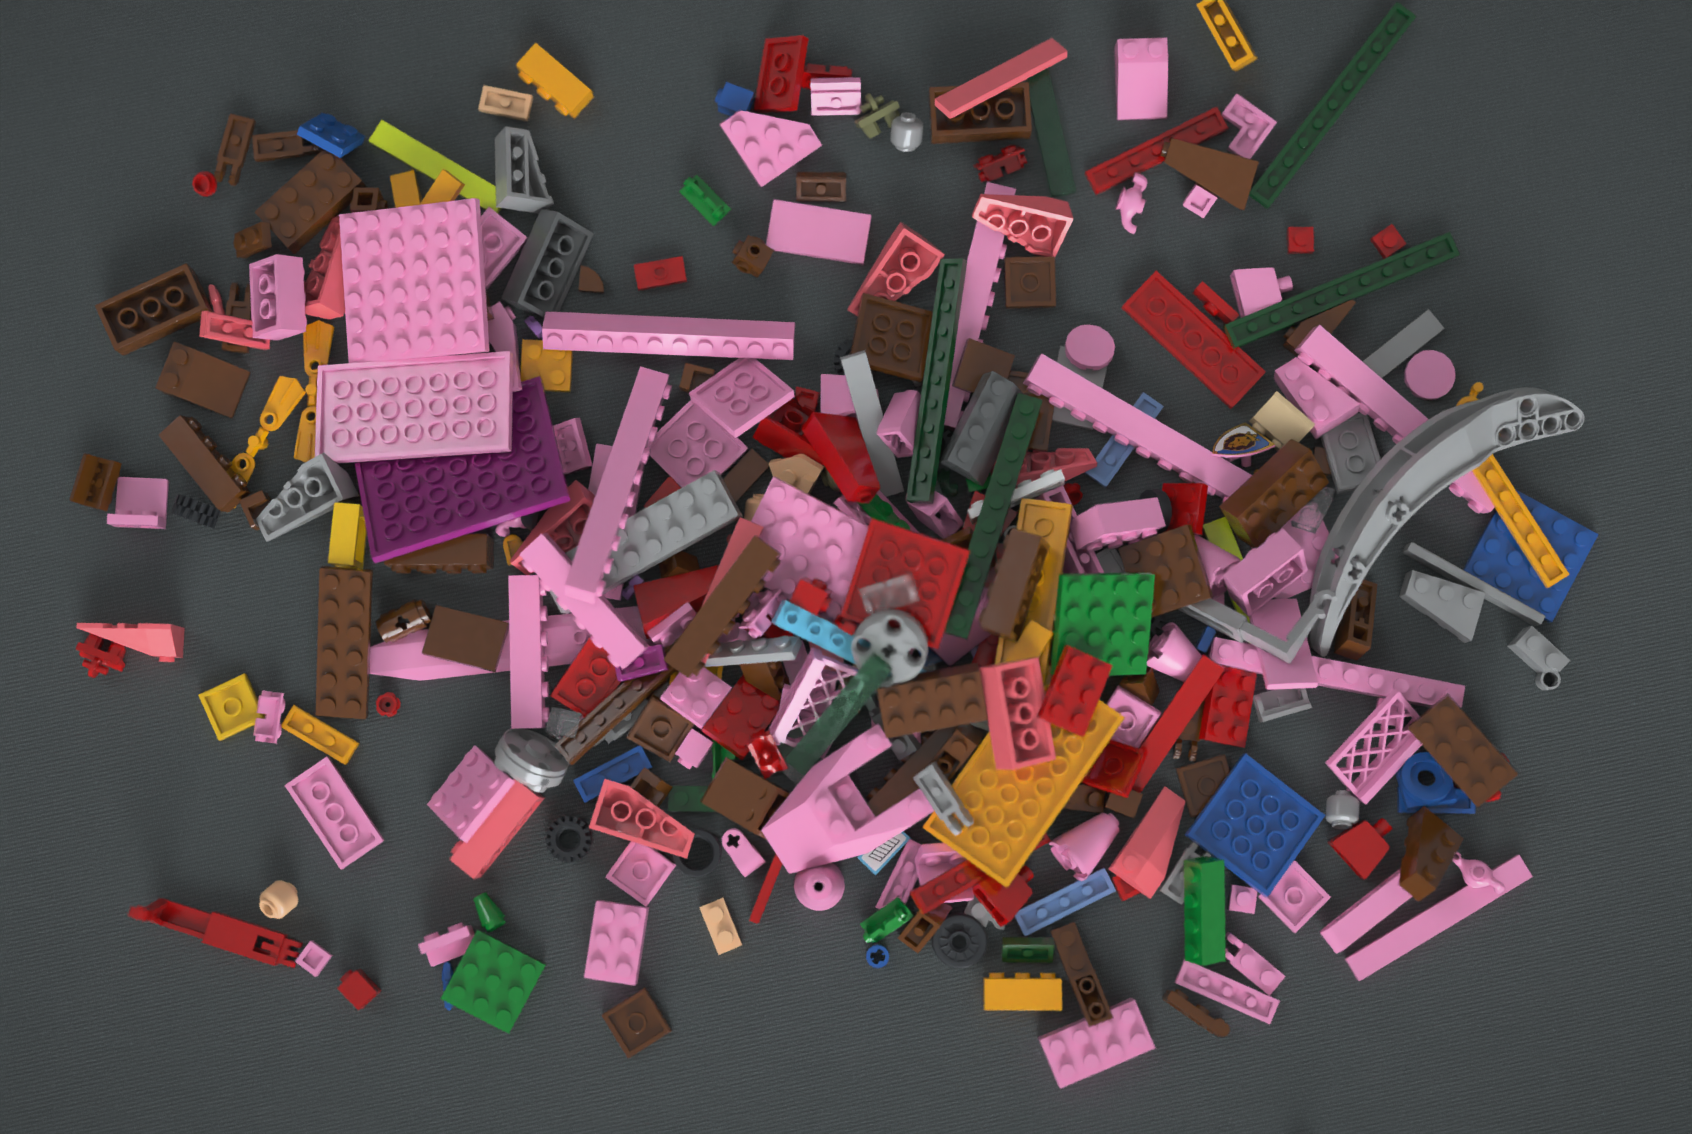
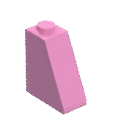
M906 390L905 392L894 393L877 429V435L897 458L913 455L921 394L918 391Z

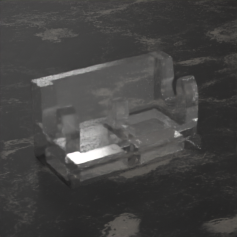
M912 573L859 589L867 614L870 613V615L881 610L892 609L920 600Z

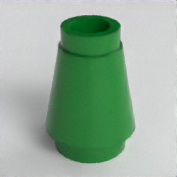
M486 892L473 899L481 926L486 928L487 932H492L506 923L504 920L505 915Z

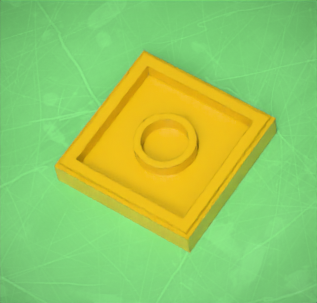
M245 673L198 695L219 741L254 726L256 718L265 719V714L257 713L258 698Z

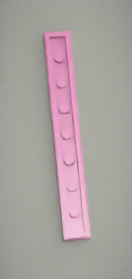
M1515 855L1492 869L1493 877L1501 881L1505 886L1503 893H1496L1492 885L1481 888H1472L1466 885L1344 958L1356 979L1361 981L1532 878L1533 876L1520 855Z

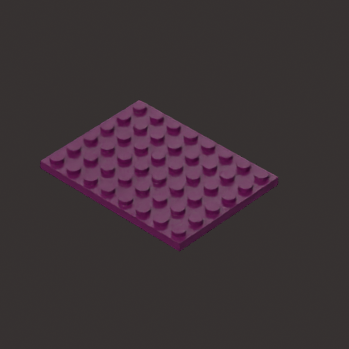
M540 376L521 382L522 390L512 392V451L355 462L371 558L375 563L571 501L547 397Z

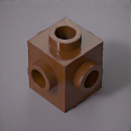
M354 188L353 200L350 202L351 213L388 209V202L384 200L379 188Z
M748 235L743 242L739 240L732 251L735 257L731 263L736 265L737 269L741 272L750 273L758 277L766 267L774 250L765 245L762 239Z

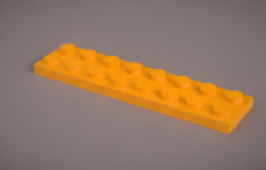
M1021 498L1017 529L1042 536L1050 545L1021 635L1031 620L1052 633L1054 631L1053 615L1056 613L1059 574L1063 573L1073 508L1072 504ZM999 637L995 664L1005 662L1017 642ZM1052 638L1038 658L1044 689Z

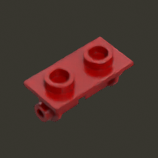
M808 63V66H804L801 88L811 89V79L852 78V69H847V66H830V72H825V65Z
M1009 145L1001 149L1002 153L996 156L989 154L979 158V163L973 166L982 171L978 173L980 181L990 182L1002 177L1003 174L1000 169L1002 166H1004L1007 174L1024 168V164H1027L1024 154H1019L1024 149L1019 146Z

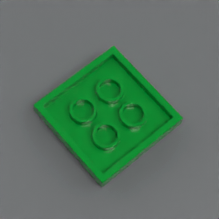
M477 929L441 999L509 1034L540 977L545 963Z

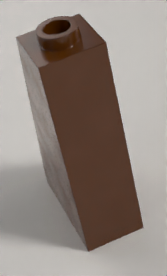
M1171 137L1169 142L1164 141L1160 155L1164 157V163L1238 209H1245L1258 161Z

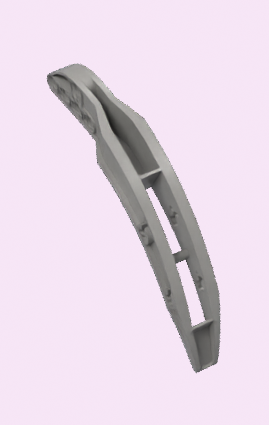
M1529 387L1517 388L1442 411L1398 442L1382 457L1356 488L1338 516L1323 546L1315 569L1309 606L1322 590L1333 591L1338 601L1333 602L1327 598L1319 606V609L1324 610L1326 618L1318 617L1308 633L1310 648L1322 657L1328 654L1341 618L1370 567L1396 532L1427 501L1458 478L1479 467L1494 452L1528 441L1579 429L1584 423V413L1573 403L1549 391Z

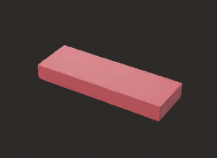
M202 311L199 337L262 350L270 349L269 339L252 338V320Z

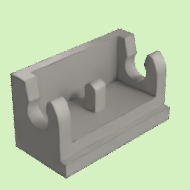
M1305 688L1274 689L1253 696V704L1259 723L1312 708Z

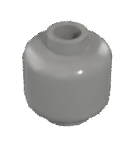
M902 113L901 116L892 120L890 141L898 150L911 152L921 145L923 122L916 118L915 114Z
M1336 791L1335 795H1331L1326 800L1327 822L1332 824V827L1335 829H1351L1352 825L1359 821V800L1351 796L1349 791Z

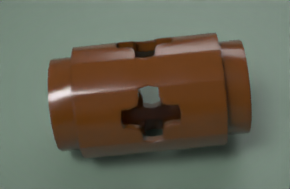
M414 599L401 605L398 609H393L380 615V618L375 622L382 639L387 643L389 641H398L410 633H415L428 627L432 616L423 599L418 601ZM401 617L403 619L408 618L409 623L407 626L405 623L400 624L398 619Z

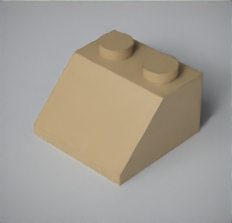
M1278 391L1267 400L1249 421L1253 424L1251 426L1253 429L1268 437L1275 444L1273 448L1277 451L1291 439L1299 443L1315 426V423Z

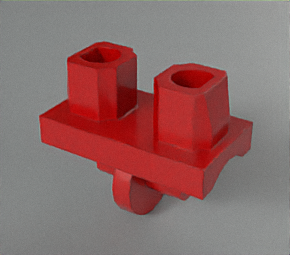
M90 633L84 643L78 642L75 649L80 651L79 655L86 658L82 666L89 668L88 676L95 678L99 673L106 675L109 671L107 667L122 672L125 667L123 658L126 648L121 644L112 642L108 651L104 652L100 650L104 639Z
M761 729L750 735L751 739L746 741L747 746L765 779L777 771L788 769L770 731L765 732Z

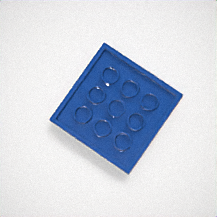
M1516 490L1570 575L1553 586L1546 588L1496 509L1463 570L1545 616L1544 620L1550 623L1553 622L1599 534Z
M1245 753L1241 755L1185 835L1214 858L1223 859L1225 867L1261 895L1268 897L1325 815Z

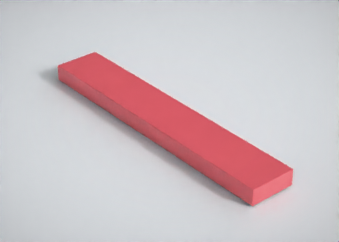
M1050 38L935 98V106L951 119L1067 58L1068 51L1053 38Z
M742 517L739 518L703 605L755 535L760 537L764 529L763 526ZM708 654L705 657V659L702 661L703 663H707L710 654Z

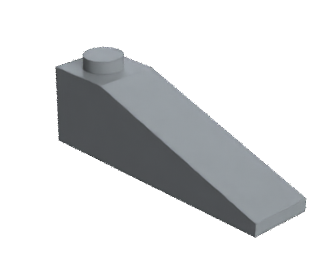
M321 453L302 464L297 470V474L283 486L284 489L280 494L272 499L256 518L266 542L333 510L334 502L347 503L358 497L359 495L349 474L325 453Z

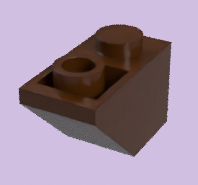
M781 661L739 664L746 682L776 700H781L784 685H790L789 677L785 674Z

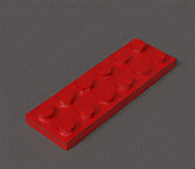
M1157 271L1121 307L1230 409L1266 373L1240 347L1233 349L1227 335Z

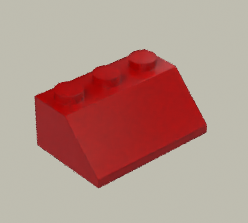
M792 398L760 421L753 438L762 445L769 447L784 458L804 454L824 466L802 431V426L810 415L798 407L795 399Z

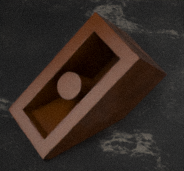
M943 903L923 915L918 909L898 939L919 953L941 926L952 907L947 903Z

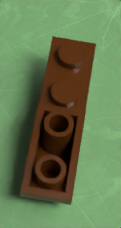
M1075 922L1052 930V938H1054L1061 962L1088 1026L1092 1027L1113 1019Z

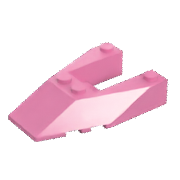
M879 724L812 766L761 830L789 874L866 854L934 811L921 789H917L875 817L848 775L849 773L892 746L888 738H885V734Z

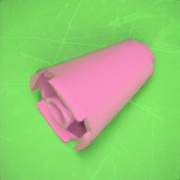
M1194 535L1212 590L1213 598L1211 599L1217 598L1227 591L1223 574H1225L1229 566L1239 563L1241 560L1206 539Z
M1169 622L1161 628L1164 632L1159 637L1155 634L1149 641L1147 666L1184 682L1202 655L1175 623Z
M1102 812L1049 842V845H1053L1051 852L1066 871L1072 869L1076 872L1073 877L1084 881L1091 874L1119 833V821L1111 813L1107 815Z
M833 863L798 871L795 876V894L798 900L809 909L817 911L827 910L836 905L844 893V877L839 868ZM816 882L823 883L824 889L822 891H815L814 884Z

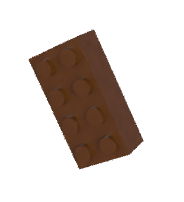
M1020 82L951 119L935 106V98L958 86L929 87L931 144L1030 139L1032 126L1029 82Z
M323 149L260 206L255 213L263 222L270 223V229L295 254L330 223L332 218L340 214L350 204L351 200H353L354 188L367 187L341 158Z
M187 263L95 305L114 350L123 356L200 321L202 311L213 312L195 270Z
M1291 439L1219 507L1238 538L1251 547L1258 548L1265 543L1272 533L1277 532L1317 495L1329 481L1311 450Z
M1012 528L1010 534L1006 535L1003 543V549H1005L1003 558L998 559L995 567V573H997L995 582L991 583L988 588L987 598H989L987 607L982 608L979 616L980 627L989 634L1018 642L1050 547L1042 536Z
M465 534L384 560V565L390 567L391 571H396L397 574H411V569H417L422 574H436V569H442V571H446L448 574H461L462 569H468L473 574H486L487 569H494V539L487 534Z
M977 663L918 673L906 683L888 687H881L876 684L885 738L988 720L981 675Z
M1448 693L1408 726L1412 734L1477 808L1518 775L1516 769Z

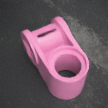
M731 828L724 833L722 845L744 877H747L765 863L759 851L750 843L741 830ZM729 834L733 836L739 835L738 846L734 844L728 845Z

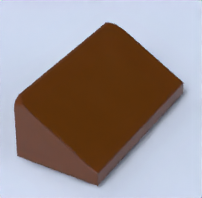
M797 172L796 201L846 202V173Z

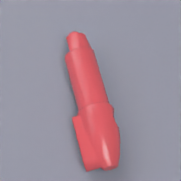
M210 284L208 287L209 299L215 313L225 315L221 295L217 288Z

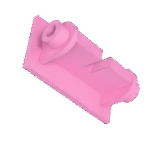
M768 589L764 591L758 598L759 603L755 608H751L744 614L742 618L744 621L740 624L739 628H749V635L755 639L758 636L761 637L772 624L766 617L767 614L773 619L782 599L788 601L785 596L779 595L782 590Z
M262 691V695H259L257 713L265 714V719L256 718L253 733V736H256L255 741L277 744V739L282 731L280 717L285 709L284 693Z

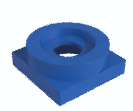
M1429 752L1417 753L1411 756L1395 773L1406 811L1421 809L1423 806L1427 808L1457 801L1453 779ZM1426 770L1433 773L1435 776L1433 785L1424 786L1419 783L1418 774L1421 771Z

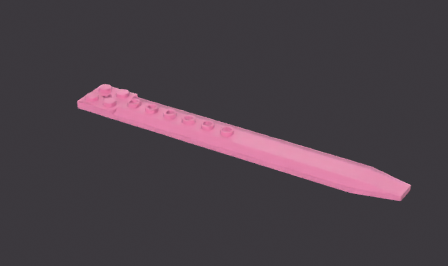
M763 592L751 595L748 599L751 604L744 614L759 603L758 598ZM638 606L615 608L649 647L656 645L651 638H645ZM573 613L551 615L547 617V621H543L544 631L548 633V646H544V657H548L549 667L571 664L591 635L586 628L581 629L574 622L573 618L575 616ZM737 622L728 635L723 633L718 642L756 639L750 636L743 628L740 629V623ZM429 629L410 633L395 642H382L370 647L369 674L423 681L495 673L423 655L422 650ZM509 629L496 672L510 671Z

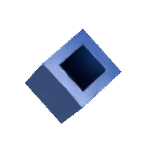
M726 82L724 89L719 88L715 98V102L718 103V111L732 116L739 110L750 112L755 100L754 92Z

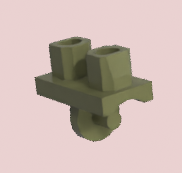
M871 94L865 95L867 103L860 106V110L862 113L868 110L872 112L854 122L857 128H861L868 138H873L881 133L876 120L883 117L890 128L892 120L900 116L897 110L900 106L897 101L894 102L892 100L878 108L877 106L884 102L883 97L880 95L873 99Z

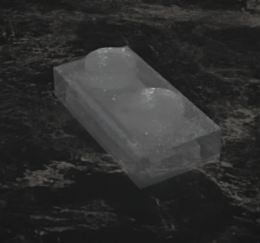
M1325 486L1293 516L1291 520L1292 527L1316 533L1335 497V489Z

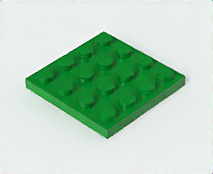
M1059 574L1051 675H1054L1065 645L1111 664L1112 668L1109 675L1146 674L1155 574Z

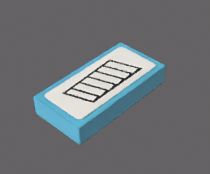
M902 831L872 851L859 855L857 858L876 875L906 844L910 837Z

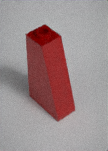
M812 412L802 426V431L846 500L869 504L881 487L856 417Z
M719 565L633 585L645 638L650 639L647 632L687 602L698 613Z

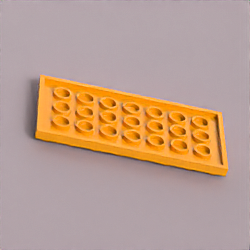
M1049 665L1044 689L1045 695L1053 677L1051 675V666ZM1099 700L1084 737L1050 724L1056 759L1014 770L996 769L989 731L952 784V788L964 804L963 807L970 812L974 823L967 827L961 822L955 812L951 815L958 820L962 828V832L955 835L951 833L944 821L940 820L934 811L923 828L998 882L1008 887L1125 717Z

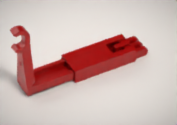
M159 898L146 907L137 905V907L131 906L128 913L129 917L150 921L203 939L202 943L273 966L280 963L295 968L296 962L288 960L287 957L289 955L298 958L300 953L291 950V946L302 948L303 945L300 941L287 938L288 934L217 911L209 913L165 898ZM258 936L274 941L273 945L264 941L261 948L254 947L257 944Z

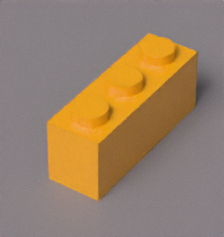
M1203 0L1196 4L1233 70L1238 71L1258 59L1226 0Z
M537 43L516 64L520 72L518 76L528 85L532 82L538 88L536 91L545 100L552 99L556 103L555 108L564 116L569 114L575 119L594 97L591 89Z
M991 972L989 977H983L984 1010H1062V979L1056 977V973H1040V977H1030V973H1015V977H1004V973Z

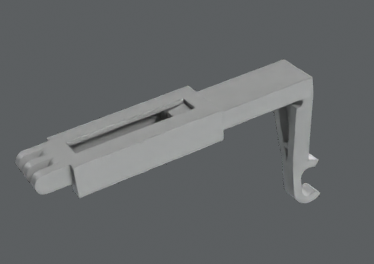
M1320 591L1287 635V642L1250 624L1246 616L1211 598L1178 610L1240 643L1245 640L1290 664L1317 618H1326L1324 610L1319 609L1323 600L1327 598L1333 602L1338 600L1333 591Z

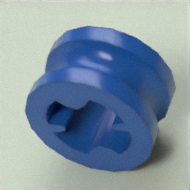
M878 944L871 946L866 954L867 962L874 968L884 967L889 961L888 950ZM878 949H881L883 951L882 955H885L884 961L879 960L878 964L872 962L874 958H870L871 952H877Z

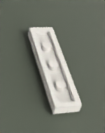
M1054 469L1042 473L1040 475L1041 478L1035 481L1029 479L1017 485L1018 488L1014 491L1009 509L1019 505L1021 498L1033 499L1065 485V477L1061 469L1058 471H1054ZM984 500L973 503L971 508L968 509V516L972 525L977 523Z

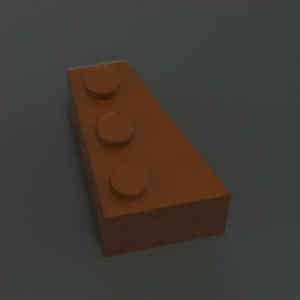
M1425 806L1407 819L1406 826L1409 829L1408 836L1404 840L1406 852L1402 858L1399 886L1418 902L1437 888L1464 838Z

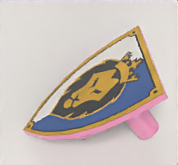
M1242 423L1226 431L1218 438L1214 444L1212 456L1225 457L1228 462L1241 458V465L1249 467L1251 466V455L1275 447V444L1247 423Z

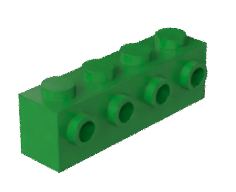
M1204 856L1184 860L1185 961L1203 966L1225 961V877L1223 859Z

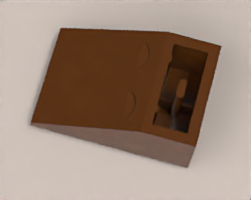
M726 757L700 802L767 840L761 830L791 793Z

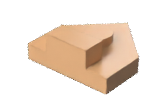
M804 454L784 459H773L768 463L773 477H777L807 494H810L824 468L823 465Z

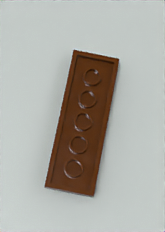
M330 566L320 567L316 716L367 719L373 570Z

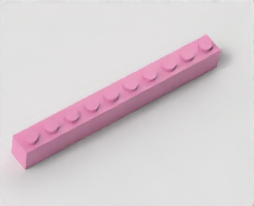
M987 182L984 194L1015 195L1016 189ZM978 220L967 259L944 428L950 431H955L964 411H961L963 401L968 402L970 393L952 386L967 339L971 338L983 343V340L979 339L981 330L986 331L989 316L985 315L987 306L992 307L995 292L991 291L993 282L998 283L1001 268H997L998 259H1004L1007 245L1002 244L1004 239L1003 233L992 230Z
M546 312L542 326L543 349L793 360L795 322Z
M1321 325L1314 327L1294 350L1299 354L1297 356L1299 360L1307 366L1311 365L1314 367L1318 374L1360 404L1359 412L1363 415L1368 414L1374 419V425L1381 431L1389 432L1396 444L1429 420ZM1472 471L1449 484V490L1458 497H1464L1469 502L1468 506L1476 513H1489L1493 510L1494 505Z
M1043 354L1037 357L1023 384L1028 386L1027 390L1037 396L1042 394L1048 397L1052 405L1058 408H1067L1076 419L1081 421L1086 419L1093 423L1092 427L1095 430L1104 434L1107 431L1115 436L1114 440L1124 446L1128 444L1136 448L1135 452L1147 459L1152 457L1158 461L1157 465L1167 471L1172 469L1180 474L1179 478L1185 482L1208 485L1207 494L1211 496L1216 494L1223 498L1222 502L1227 500L1252 476L1222 457L1212 456V452Z
M640 366L565 583V596L594 604L597 595L602 596L606 582L602 580L605 573H610L613 559L610 556L612 550H618L621 539L620 536H617L619 529H624L626 526L628 514H625L627 506L632 507L636 492L632 491L635 484H640L643 471L640 470L641 464H646L648 461L650 449L647 447L649 441L654 442L658 428L654 426L656 420L661 421L665 406H661L664 399L668 400L672 385H668V374Z
M1217 637L1212 639L1207 655L1209 658L1223 666L1263 675L1255 645ZM1312 656L1318 679L1317 686L1384 699L1396 689L1408 703L1425 707H1432L1448 693L1462 708L1465 691L1464 685Z

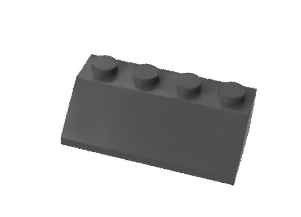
M541 209L501 299L520 310L544 319L546 312H559L594 233L559 212Z
M994 371L984 373L939 463L983 486L998 457L1018 393L1023 394L1022 391L1013 382Z

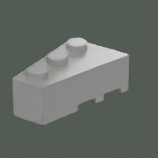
M505 126L495 137L496 207L539 214L541 209L547 210L554 202L552 196L548 195L545 186V176L540 172L537 163L539 158L529 130Z
M1412 570L1405 575L1399 597L1424 615L1433 619L1439 626L1457 636L1460 641L1467 643L1473 639L1486 593Z

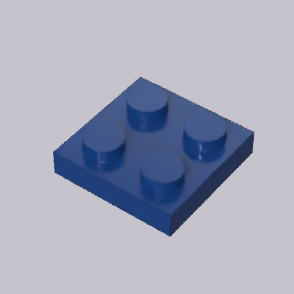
M324 113L300 125L297 135L339 158L361 146L365 138L356 128L344 125L337 121L334 116Z

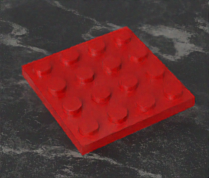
M871 518L840 617L862 623L864 619L875 612L886 609L900 610L908 613L921 624L927 637L928 646L939 649L970 550ZM891 618L888 620L889 625L893 628L901 626L898 619Z

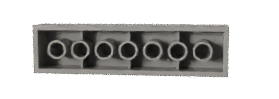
M711 471L627 519L625 528H620L617 535L621 537L618 550H612L610 556L613 559L610 573H605L602 580L606 582L603 594L743 517L719 472ZM578 546L565 553L572 561ZM550 590L560 612L569 614L571 611L569 609L564 610L556 601L558 597Z

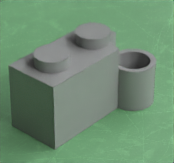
M1533 626L1523 628L1507 647L1537 673L1535 683L1539 689L1546 691L1557 688L1561 681L1558 672L1570 660ZM1546 673L1552 677V684L1549 687L1543 681Z

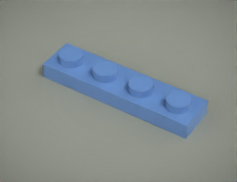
M1144 392L1133 405V407L1154 419L1164 407ZM1113 435L1096 457L1097 467L1085 473L1104 488L1107 487L1134 449L1129 444L1124 446L1116 442Z
M1102 868L1090 874L1084 881L1078 880L1020 909L1015 918L1024 936H1027L1116 890L1105 868Z

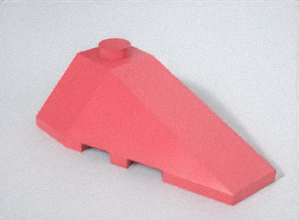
M980 194L972 212V217L994 231L1003 233L1010 241L1018 242L1030 253L1045 257H1056L1074 219L1067 201L1046 196Z
M339 216L332 218L319 244L322 249L315 260H311L308 266L312 270L306 282L304 281L306 315L333 319L342 317L345 314Z
M900 222L848 307V311L858 316L863 293L896 301L904 294L909 293L919 282L931 276L945 254L923 236Z
M1058 448L1055 452L1033 450V452L1026 453L1017 485L1029 479L1035 481L1041 478L1040 475L1052 469L1054 471L1061 469L1065 481L1097 467V461L1089 448ZM995 461V463H994V465H993V467H992V469H991V471H990L991 476H992V473H993V470H994L996 461Z
M577 480L568 487L571 501L549 507L511 558L510 563L525 575L532 573L524 567L521 562L523 558L519 554L541 534L547 533L564 552L570 551L579 545L595 495Z
M77 623L76 628L142 653L159 657V662H175V658H183L185 631L183 627L172 624L138 623V625L117 623V625L109 623Z
M604 779L589 828L687 858L694 837L693 832L631 787Z
M1167 787L1162 789L1108 868V870L1122 878V880L1149 899L1152 898L1165 878L1186 802Z

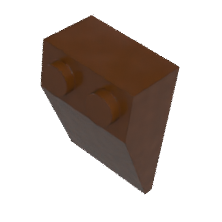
M174 342L155 388L167 395L233 419L251 372Z

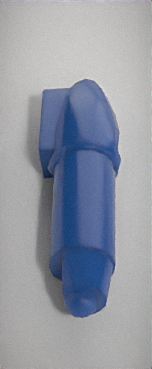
M450 961L444 962L442 968L443 992L454 974ZM444 1001L445 1008L451 1010L453 1005Z

